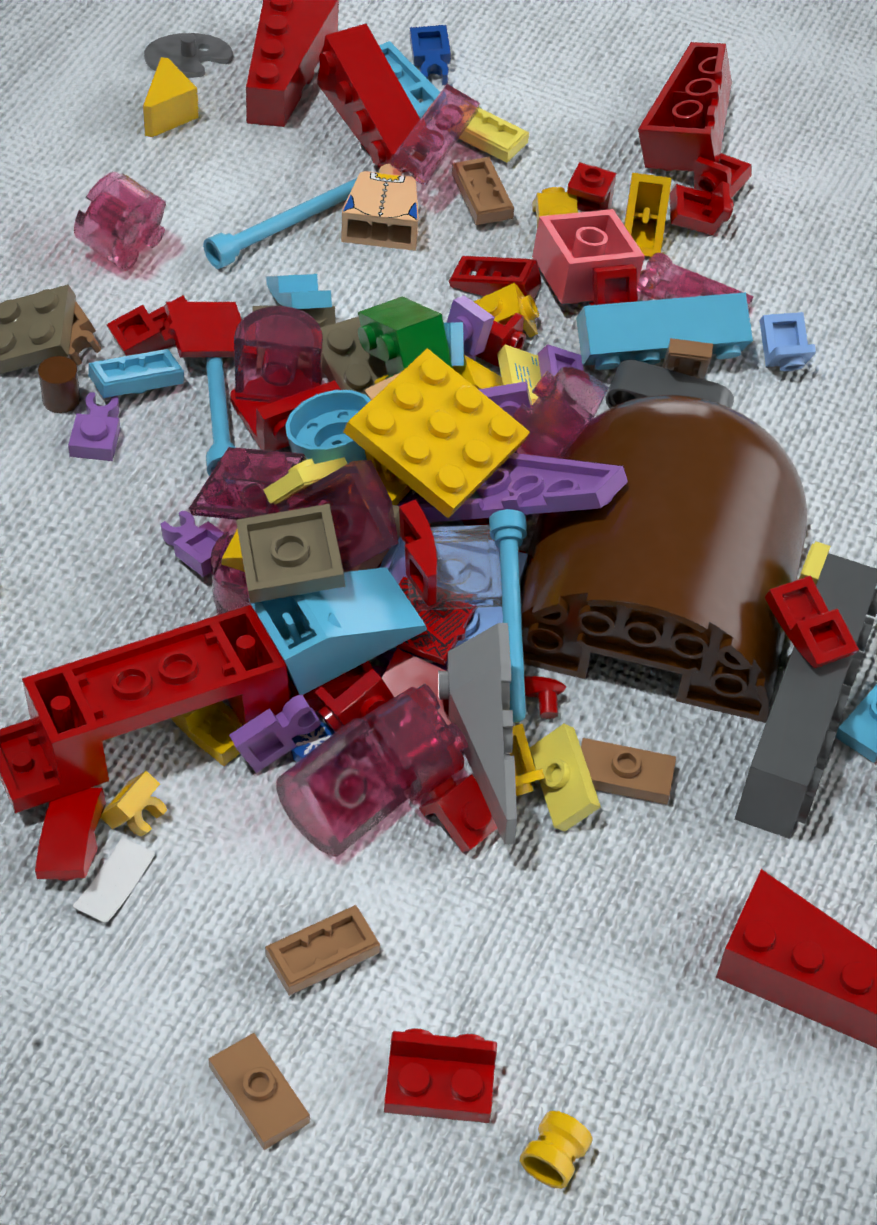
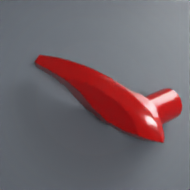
M524 676L525 696L539 698L540 717L543 719L558 717L557 695L564 692L567 686L556 679Z

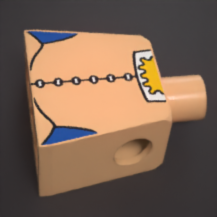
M393 164L381 166L379 173L369 171L359 173L342 210L341 242L416 251L419 218L416 179L412 176H403L401 169Z

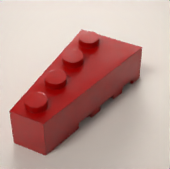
M263 0L246 84L247 124L285 127L302 97L304 86L310 84L314 77V69L319 62V55L323 50L325 35L338 32L339 0Z
M691 42L638 128L645 168L662 169L664 171H694V161L698 157L719 163L732 85L726 43Z
M761 869L725 947L716 978L877 1048V949Z

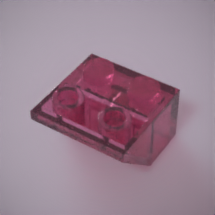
M228 447L188 509L191 515L238 520L312 507L320 493L275 505L274 503L270 504L263 489L287 475L288 470L293 466L307 460L303 453Z

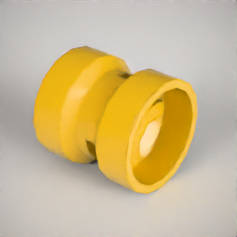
M549 1111L539 1124L538 1140L527 1144L520 1155V1162L523 1168L536 1180L550 1187L562 1189L567 1186L574 1174L573 1162L585 1156L592 1144L593 1138L588 1129L577 1119L560 1111Z

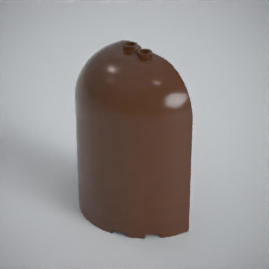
M682 395L648 396L618 404L587 422L570 439L559 456V459L623 466L628 482L602 508L539 513L527 553V566L520 585L524 665L586 679L591 654L596 653L682 674L676 699L677 702L766 723L786 633L778 623L764 597L770 589L797 580L807 530V503L798 472L788 454L770 433L744 414L725 405L702 398Z

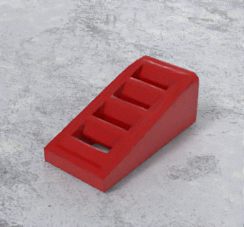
M462 256L449 279L450 287L480 296H486L515 283L524 296L531 295L534 300L542 283L537 260ZM472 271L477 272L476 275H471Z

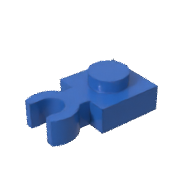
M447 25L410 27L413 65L421 66L420 72L427 79L431 74H438L441 77L442 85H447L449 73L447 64H450L451 61Z

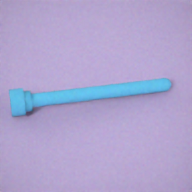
M357 178L235 235L218 233L205 239L203 247L208 261L216 269L223 268L235 261L240 250L346 201Z
M205 357L213 445L206 454L207 473L215 480L228 481L239 476L242 471L241 454L230 441L222 357Z
M506 509L493 513L489 517L490 537L495 541V545L500 548L503 623H508L511 660L509 710H513V722L518 723L526 716L518 547L522 545L523 539L527 536L526 515L523 512Z

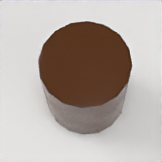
M53 356L45 359L38 368L43 405L47 410L54 413H67L74 410L81 400L75 362L64 356Z

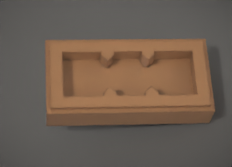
M490 157L452 163V176L476 225L513 219L514 206Z
M670 338L662 368L704 379L712 358L713 344Z
M582 738L581 749L595 790L668 804L676 756Z
M357 905L265 946V955L289 996L380 953V943Z
M255 1033L208 1058L209 1068L263 1150L310 1123V1114Z

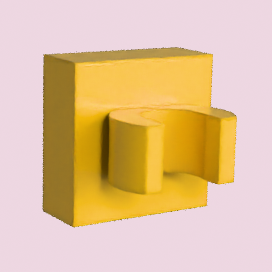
M144 771L126 783L103 810L100 818L112 829L127 821L129 829L135 835L142 837L149 833L152 828L143 820L142 810H148L156 819L167 811L165 804L160 799L151 797L160 783L150 773Z

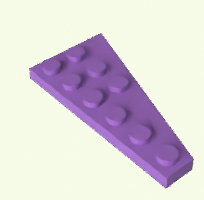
M513 453L449 519L413 489L396 506H401L416 499L429 523L489 518L493 513L506 509L518 510L525 515L598 509L607 505L628 480L623 466Z

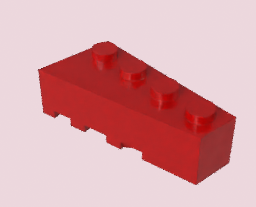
M367 23L325 35L323 50L319 55L320 67L317 85L370 155L373 163L379 169L385 164L396 165L401 169L402 173L427 166L433 140Z

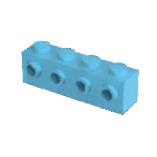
M746 292L584 306L576 317L583 366L595 365L597 370L617 368L621 362L626 360H636L651 365L661 362V359H665L670 338L713 344L712 354H716L717 359L738 357L753 341Z

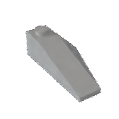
M498 623L448 651L447 671H438L439 700H448L449 720L504 844H515L517 807L514 756H510L513 749V710H509L511 683L508 623Z

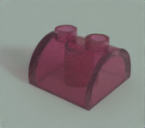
M271 306L258 309L241 320L234 335L236 399L271 403L322 385L323 334L319 324L313 317L296 308Z
M562 367L555 376L546 371L532 390V393L538 396L537 400L530 408L522 403L512 416L530 431L525 442L514 453L561 459L594 418L609 387L592 375L577 368Z
M360 718L349 721L279 776L276 781V790L281 805L295 827L312 845L334 857H338L407 800L366 719Z

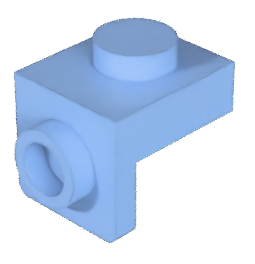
M803 312L763 315L759 320L766 367L780 366L781 371L799 370L805 367V364L816 354L815 344H808Z

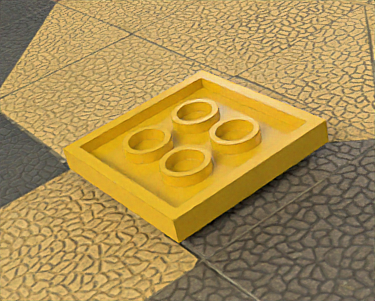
M428 348L347 422L343 431L448 519L525 442L530 434L528 429Z

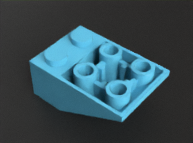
M387 567L343 572L346 587L250 603L287 666V674L299 695H304L427 630L425 623Z

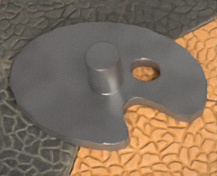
M178 33L164 36L151 42L144 50V59L146 64L156 71L160 58H169L187 78H194L205 75V68L201 62L211 61L229 64L233 59V51L227 42L211 35ZM205 48V49H209V50H207V51H202V50H199V49Z

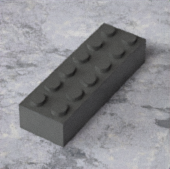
M828 553L816 587L829 611L838 608L860 651L864 652L875 620L867 617L866 614L876 617L877 569ZM793 647L752 760L734 820L788 839L791 837L796 821L803 824L806 823L861 662L862 652L858 651L854 655L814 668L796 647Z

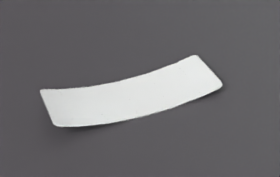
M121 838L95 879L73 904V908L104 923L108 922L141 879L155 856L154 851L126 838Z

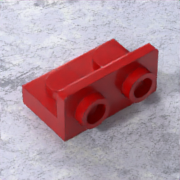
M417 1028L408 1029L404 1032L393 1031L391 1034L384 1113L490 1123L497 1042L485 1040L483 1037L475 1034H461L457 1037L433 1035L427 1030Z

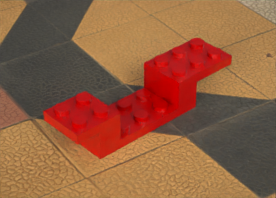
M250 604L22 678L30 719L0 729V779L14 812L18 813L109 782L102 742L104 740L228 699L243 726L269 708L276 716L283 711L285 704L293 697L299 695L287 674V666ZM367 661L321 686L336 699L371 669L374 670V668ZM321 686L303 695L309 707L314 711L324 707L314 693Z

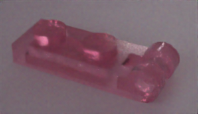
M446 84L398 148L391 160L390 166L400 172L403 170L408 171L414 175V179L425 186L431 179L435 169L477 114L480 103ZM415 151L426 156L423 162L412 156Z
M664 253L652 255L647 262L646 269L641 271L637 287L639 293L655 300L743 293L735 288L673 264L672 260ZM746 293L748 310L750 311L754 296Z

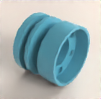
M332 390L320 393L303 401L288 417L285 424L286 434L297 464L307 459H313L314 463L317 464L345 457L351 469L350 475L319 494L308 496L316 503L324 502L334 506L343 492L358 495L357 488L370 476L365 450L343 432L347 422L371 401L367 395L353 390Z

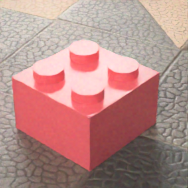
M614 209L539 217L532 257L534 260H537L538 267L561 304H577L594 300L593 268L633 264L637 267L638 287L644 254Z

